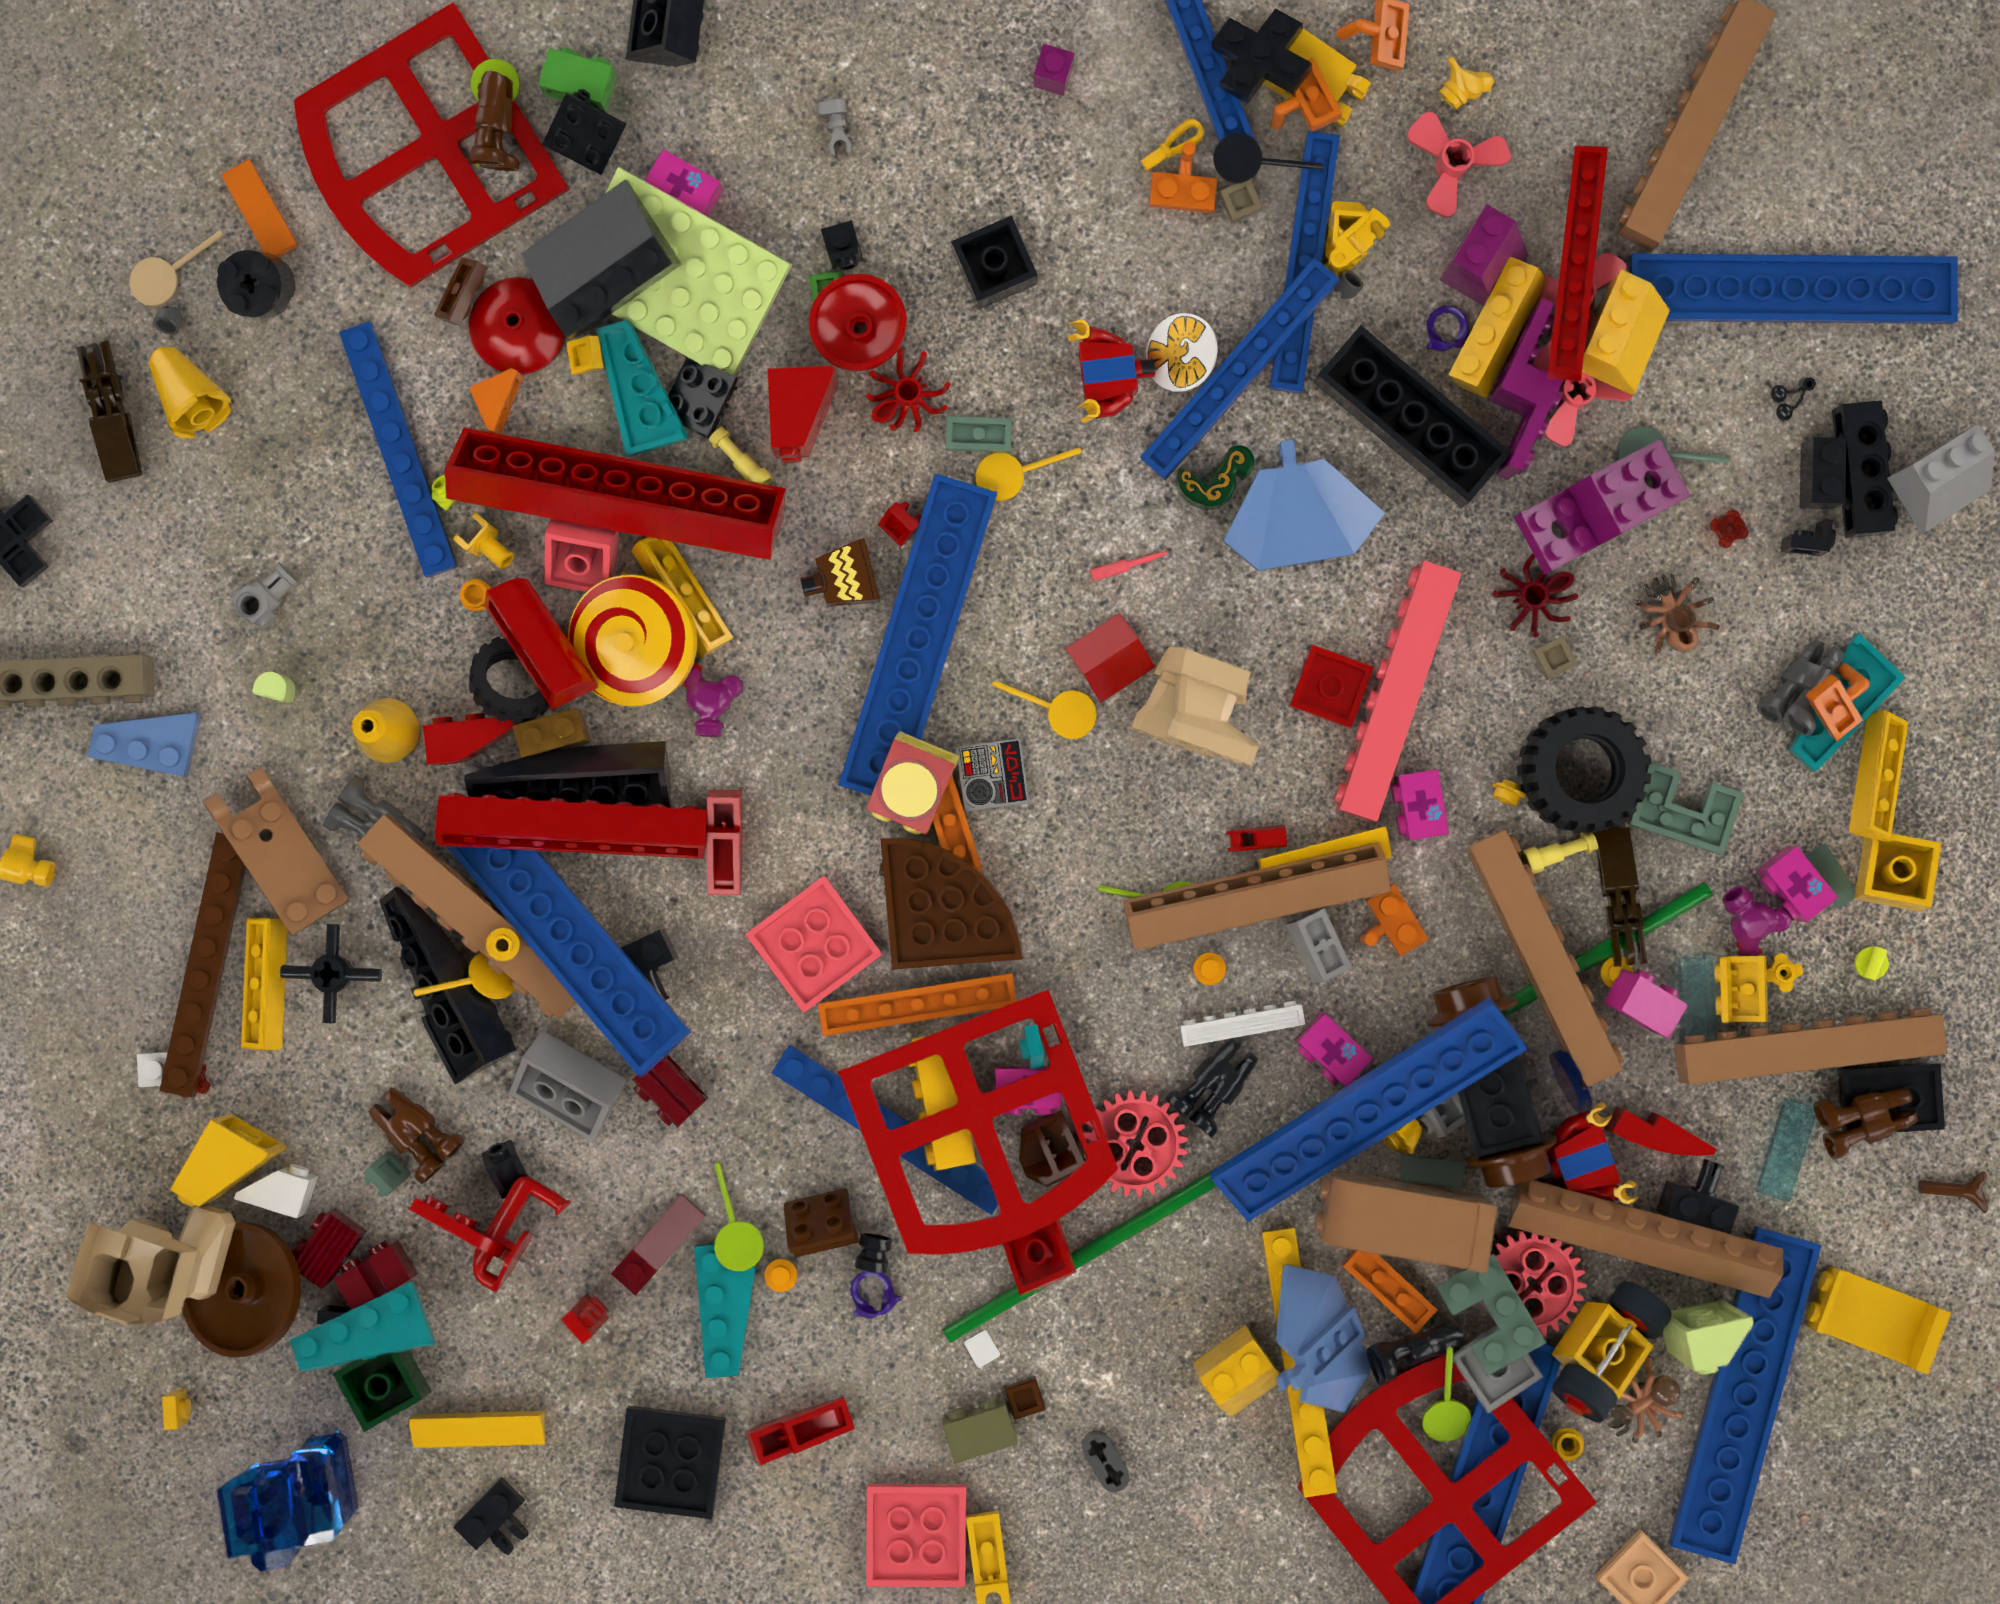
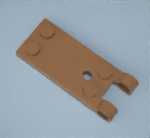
M260 766L246 775L250 784L261 798L260 801L235 816H232L217 792L202 802L290 935L294 936L349 902V898L275 789L266 772ZM269 830L272 832L273 837L270 841H262L259 838L260 832Z

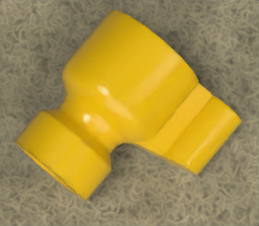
M15 833L12 836L10 847L5 850L0 861V880L17 884H25L29 880H33L36 885L49 887L54 878L56 865L55 862L43 859L38 862L35 861L36 839Z

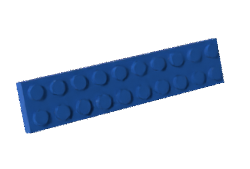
M1632 253L1629 256V273L1652 283L1670 311L1666 321L1954 324L1958 321V257L1646 253Z
M934 474L920 525L916 532L838 784L839 786L872 795L893 740L898 732L901 731L922 740L997 492L943 475Z
M446 846L639 1077H644L692 1033L689 1027L538 850Z
M1489 997L1210 1172L1211 1180L1249 1222L1526 1051L1527 1046Z
M1754 1226L1751 1240L1783 1249V1276L1770 1298L1741 1290L1736 1291L1733 1306L1751 1316L1753 1325L1729 1364L1719 1366L1718 1371L1714 1373L1668 1542L1671 1547L1731 1564H1736L1822 1246L1815 1242Z
M1548 1343L1528 1353L1544 1377L1512 1397L1538 1430L1552 1392V1385L1556 1380L1561 1365L1552 1355L1556 1346ZM1477 1397L1471 1412V1420L1464 1433L1449 1478L1451 1481L1459 1480L1507 1442L1510 1437L1507 1430L1494 1414L1486 1412ZM1528 1461L1511 1472L1472 1505L1473 1510L1500 1543L1502 1542ZM1446 1524L1429 1538L1412 1589L1422 1604H1434L1483 1564L1481 1556L1455 1524ZM1484 1593L1470 1604H1481Z

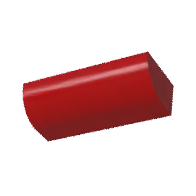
M512 579L486 590L485 608L552 710L598 688L597 682L528 579Z

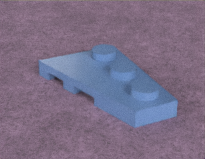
M196 712L94 725L87 757L188 777L201 713Z

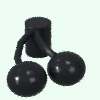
M1802 377L1799 380L1800 388L1793 391L1786 390L1783 385H1775L1772 388L1771 397L1775 402L1779 403L1787 398V394H1794L1802 390L1801 397L1795 406L1791 407L1789 404L1782 403L1777 407L1776 415L1780 420L1788 421L1793 415V410L1802 402L1805 391L1815 388L1816 382L1813 378Z

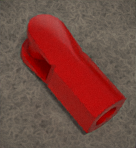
M1285 825L1226 831V835L1230 836L1231 848H1227L1228 852L1287 847ZM1243 833H1251L1252 846L1243 845Z

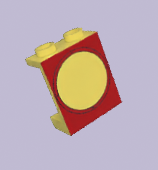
M899 731L893 740L866 809L872 811V815L877 819L886 822L893 820L902 824V827L910 833H924L927 835L960 756Z

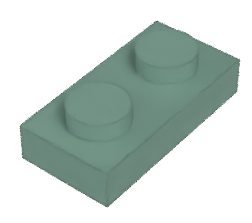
M947 416L946 451L1011 453L1012 418Z

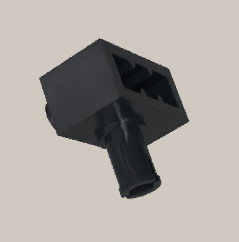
M659 929L621 949L661 996L667 1000L669 996L659 979L657 971H659V967L678 959V956L666 930Z
M1703 1159L1695 1187L1688 1188L1666 1180L1657 1206V1212L1669 1218L1731 1234L1740 1206L1718 1198V1195L1715 1194L1724 1165Z

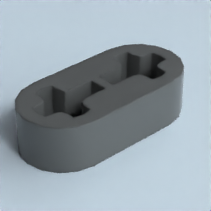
M1102 1431L1089 1432L1082 1441L1084 1457L1106 1490L1110 1492L1123 1490L1129 1482L1127 1466L1106 1433ZM1092 1440H1096L1098 1443L1105 1442L1102 1448L1106 1457L1102 1460L1096 1451L1091 1453L1088 1451L1092 1448ZM1110 1463L1114 1471H1122L1119 1474V1482L1115 1483L1113 1479L1106 1480L1109 1475L1105 1465Z

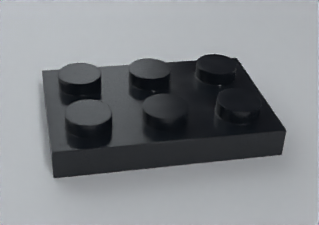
M1940 1063L1838 1068L1840 1108L1851 1107L1855 1097L1869 1094L1870 1092L1883 1093L1896 1089H1909L1913 1100L1907 1104L1888 1109L1889 1114L1905 1110H1915L1918 1121L1908 1128L1896 1132L1945 1129ZM1859 1120L1844 1125L1842 1131L1857 1127Z

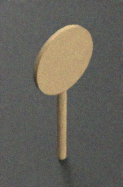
M216 232L173 265L157 257L145 258L138 262L132 269L129 279L130 290L133 296L147 306L156 307L166 304L173 298L177 290L178 278L176 270L223 237V232Z

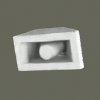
M290 1164L289 1167L280 1169L236 1192L234 1199L297 1219L307 1213L318 1176L309 1174L310 1169L304 1166Z

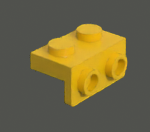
M1766 956L1720 957V963L1715 964V981L1721 985V996L1716 997V1014L1721 1016L1722 1023L1768 1022Z

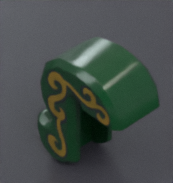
M1237 445L1230 447L1208 484L1183 468H1179L1175 480L1178 493L1186 502L1194 507L1205 511L1219 509L1232 497L1236 488L1235 476L1237 475L1241 480H1245L1250 475L1254 467V456L1251 450L1245 446Z

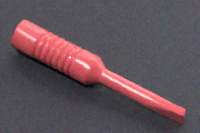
M1165 551L1151 554L1131 561L1123 559L1090 569L1092 580L1095 582L1128 572L1133 566L1153 561L1167 555Z

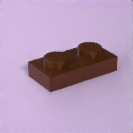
M461 257L434 316L444 322L460 326L470 312V304L476 291L483 285L484 275L488 267L478 261Z

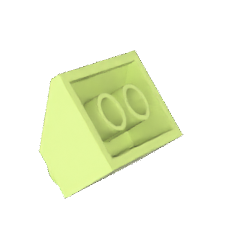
M1721 1299L1672 1310L1671 1320L1664 1328L1663 1336L1669 1354L1694 1372H1698V1374H1711L1717 1372L1719 1366L1729 1364L1751 1329L1753 1319L1748 1314Z

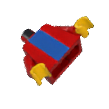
M1083 319L1069 322V326L1072 325L1077 329V334L1068 335V340L1075 342L1082 339L1084 341L1079 342L1078 353L1085 401L1077 405V409H1086L1088 415L1083 417L1081 422L1087 423L1094 418L1116 416L1132 403L1133 396L1137 395V379L1155 377L1153 357L1134 360L1132 344L1126 343L1122 337L1104 329L1089 326Z
M1600 1102L1594 1106L1591 1112L1584 1111L1565 1118L1552 1135L1557 1138V1143L1548 1149L1551 1158L1549 1161L1551 1172L1539 1177V1181L1547 1183L1558 1179L1563 1189L1607 1201L1620 1200L1625 1204H1631L1636 1201L1639 1196L1630 1197L1626 1193V1188L1637 1186L1634 1181H1628L1620 1187L1616 1185L1621 1183L1602 1130V1127L1608 1124L1612 1115L1603 1118L1597 1113V1111L1603 1110L1606 1104Z

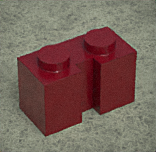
M385 1240L368 1250L371 1256L360 1262L358 1257L339 1267L342 1274L333 1280L351 1310L392 1291L418 1274L399 1240L391 1245H388Z

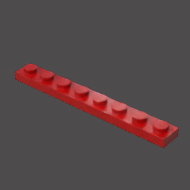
M1575 145L1547 379L1582 380L1608 147Z

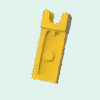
M999 1510L967 1514L966 1522L977 1604H986V1596L991 1592H996L1000 1595L1002 1604H1011Z

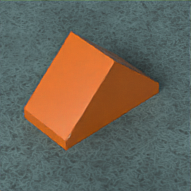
M508 369L469 387L486 428L492 433L501 434L523 379V376L517 370Z

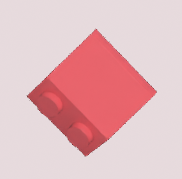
M551 519L545 532V585L588 592L596 584L612 578L619 549V531Z

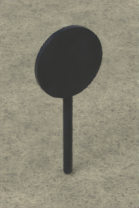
M1241 133L1224 137L1216 146L1213 155V163L1217 173L1223 179L1232 183H1243L1251 180L1260 170L1261 164L1322 170L1324 168L1322 163L1262 158L1259 144L1252 137Z

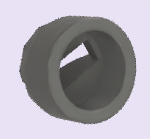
M1344 270L1338 276L1340 282L1334 289L1336 293L1338 291L1342 293V299H1351L1362 290L1363 282L1354 272Z
M164 306L156 313L153 324L159 331L175 335L182 326L183 317L176 307L169 308Z

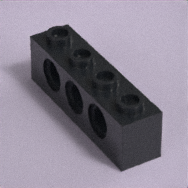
M1882 400L1842 404L1832 410L1834 437L1846 438L1845 504L1842 505L1845 538L1885 535L1895 531V526L1898 522V512L1896 507L1893 506L1892 501L1894 489L1887 479L1892 475L1889 473L1888 463L1891 458V446L1886 441L1885 435L1888 415L1886 410L1883 409ZM1859 430L1864 431L1868 435L1867 445L1859 440ZM1863 462L1870 465L1872 469L1871 477L1866 476L1862 472L1861 466ZM1866 494L1874 498V509L1867 507L1865 503Z

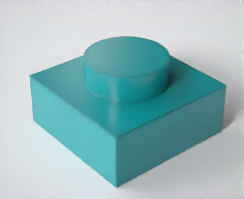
M1037 1024L1025 1026L1024 1039L1019 1040L1022 1059H1028L1030 1070L1043 1068L1044 1052Z

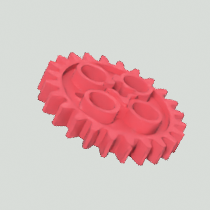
M1128 1089L1126 1099H1122L1118 1092H1115L1114 1103L1111 1104L1104 1098L1102 1100L1105 1109L1102 1111L1095 1108L1108 1143H1117L1122 1147L1120 1156L1115 1159L1118 1170L1104 1183L1112 1182V1193L1121 1186L1123 1187L1125 1197L1129 1195L1131 1188L1135 1189L1138 1197H1141L1143 1188L1147 1187L1153 1195L1155 1194L1154 1184L1157 1182L1163 1188L1167 1187L1164 1180L1166 1175L1173 1179L1177 1178L1172 1170L1173 1166L1180 1168L1184 1166L1177 1157L1178 1155L1188 1154L1186 1149L1179 1147L1180 1143L1188 1141L1187 1136L1178 1135V1132L1185 1128V1124L1173 1122L1179 1113L1177 1111L1167 1113L1170 1106L1168 1101H1165L1160 1106L1157 1105L1159 1097L1157 1094H1154L1150 1100H1146V1092L1141 1090L1139 1097L1134 1098L1131 1089ZM1123 1113L1133 1114L1136 1119L1134 1126L1127 1130L1121 1129L1117 1123L1120 1115ZM1147 1116L1149 1120L1139 1136L1143 1146L1133 1149L1127 1168L1122 1170L1120 1168L1121 1164L1130 1150V1146L1126 1141L1128 1138L1134 1139L1136 1137L1143 1117ZM1089 1120L1087 1124L1092 1127V1130L1084 1131V1136L1090 1142L1097 1141V1136ZM1161 1127L1165 1130V1137L1160 1143L1148 1141L1147 1135L1151 1128ZM1139 1157L1149 1158L1152 1163L1149 1171L1145 1173L1136 1172L1133 1167L1136 1159Z
M1520 1229L1516 1231V1239L1505 1233L1504 1239L1506 1244L1502 1246L1496 1241L1493 1242L1497 1250L1494 1254L1506 1275H1515L1513 1287L1523 1304L1530 1298L1537 1299V1308L1529 1314L1540 1333L1546 1336L1547 1326L1549 1325L1558 1332L1559 1325L1557 1321L1561 1319L1569 1324L1570 1320L1566 1313L1568 1311L1573 1313L1579 1312L1573 1305L1574 1300L1584 1301L1585 1299L1577 1293V1289L1587 1287V1284L1577 1279V1277L1585 1274V1270L1574 1267L1580 1262V1257L1577 1255L1569 1256L1573 1247L1569 1244L1561 1247L1562 1241L1552 1239L1550 1241L1549 1237L1541 1235L1538 1237V1234L1531 1232L1526 1237ZM1532 1251H1538L1539 1261L1536 1265L1528 1267L1525 1262L1526 1256ZM1553 1262V1266L1546 1269L1548 1263ZM1530 1276L1534 1278L1537 1284L1534 1288H1531L1526 1281ZM1553 1276H1560L1561 1286L1555 1291H1550L1548 1289L1549 1280Z

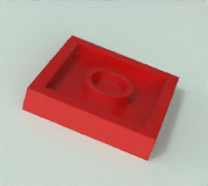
M1312 644L1289 707L1351 729L1374 667Z

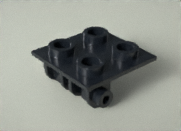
M579 89L573 95L566 92L542 145L602 175L627 123L590 105L591 100L588 91Z
M686 357L668 395L683 426L695 430L699 435L709 439L720 421L719 416L724 417L725 415L722 412L723 407H729L726 401L729 402L733 392L737 391L738 387L735 385L738 377L706 364L701 365Z

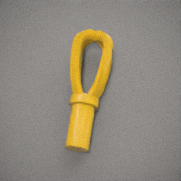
M1187 119L1170 133L1165 142L1159 145V148L1140 160L1144 169L1149 171L1164 159L1180 154L1186 142H1193L1195 146L1199 144L1204 136L1202 125L1196 119ZM1192 127L1197 128L1198 133L1195 136L1170 148V145L1185 131Z

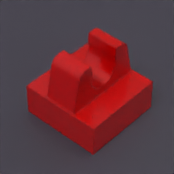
M895 502L888 508L878 523V526L900 547L909 541L920 525L921 520L920 514L912 518L906 512L910 506L908 502L901 504Z

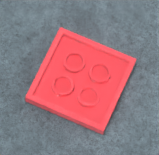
M825 875L745 934L803 1013L883 955L882 951Z
M868 1483L866 1587H965L966 1484Z

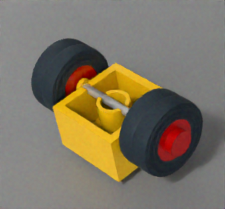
M1623 1281L1617 1286L1607 1304L1586 1301L1552 1352V1355L1564 1365L1560 1375L1552 1385L1554 1394L1575 1414L1591 1421L1602 1423L1654 1347L1646 1338L1657 1339L1671 1320L1672 1313L1668 1306L1651 1291L1628 1281Z

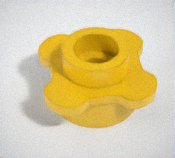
M1503 779L1502 783L1496 782V784L1493 783L1491 786L1495 789L1492 797L1510 806L1516 807L1519 800L1526 797V794L1520 791V785Z
M1779 953L1773 957L1774 961L1766 969L1767 982L1778 985L1779 990L1782 992H1790L1793 989L1795 979L1803 974V968L1800 964H1793L1789 961L1785 954ZM1781 970L1786 971L1784 976L1780 974Z

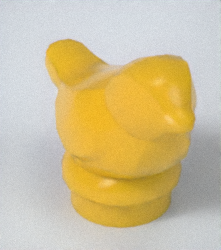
M1452 56L1447 60L1450 67L1449 81L1443 83V87L1438 93L1453 109L1457 110L1461 105L1464 106L1468 99L1476 100L1484 92H1492L1494 78L1489 73L1483 71L1474 72L1460 68Z

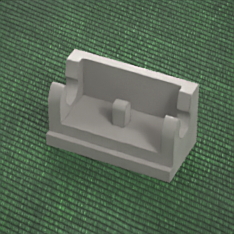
M1325 909L1308 913L1303 918L1285 924L1313 984L1326 982L1352 969Z

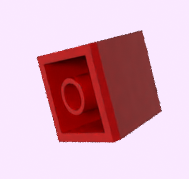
M834 365L767 368L771 449L776 459H782V463L802 462L801 458L810 456L838 387V377Z

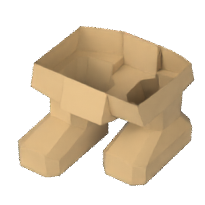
M1169 646L1153 672L1159 675V678L1146 705L1136 713L1131 730L1213 759L1217 756L1239 765L1252 767L1259 744L1228 722L1234 706L1246 705L1247 684L1251 672L1186 648Z
M211 1205L195 1206L188 1214L178 1241L172 1238L166 1225L146 1218L132 1219L118 1230L89 1222L75 1262L66 1297L75 1305L88 1312L124 1325L150 1324L179 1316L184 1300L187 1297L201 1300L209 1298L216 1293L236 1222L229 1211Z

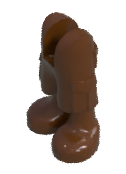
M490 70L483 74L481 82L478 83L479 102L475 121V128L478 129L474 146L471 149L470 163L479 164L480 167L492 170L519 171V159L506 153L502 143L503 135L512 133L513 82L507 76Z
M391 1087L383 1096L397 1112L392 1116L378 1104H374L368 1112L376 1124L384 1131L389 1143L399 1153L402 1154L410 1151L418 1162L415 1179L422 1185L445 1165L443 1160L450 1159L460 1149L465 1140L460 1134L453 1133L448 1135L434 1127L435 1118L421 1105L413 1103L400 1091ZM423 1135L433 1144L438 1155L429 1150L419 1140L420 1136Z
M1896 1089L1883 1093L1870 1092L1869 1094L1855 1097L1851 1107L1846 1108L1835 1107L1826 1099L1814 1102L1813 1108L1819 1124L1828 1131L1823 1134V1143L1829 1156L1833 1160L1843 1158L1851 1146L1862 1140L1872 1144L1887 1139L1894 1132L1908 1128L1916 1123L1918 1117L1915 1110H1905L1889 1114L1888 1110L1911 1102L1913 1098L1909 1089ZM1859 1120L1857 1127L1843 1131L1837 1130L1846 1124Z

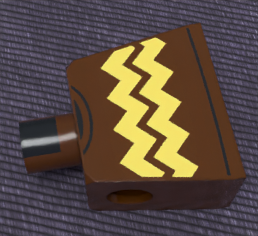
M864 538L816 558L819 573L800 578L804 596L824 593L828 606L881 602Z

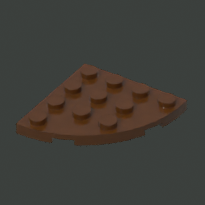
M907 838L880 839L892 970L1024 959L1018 928L1009 907L991 881L975 866L950 850L932 843Z

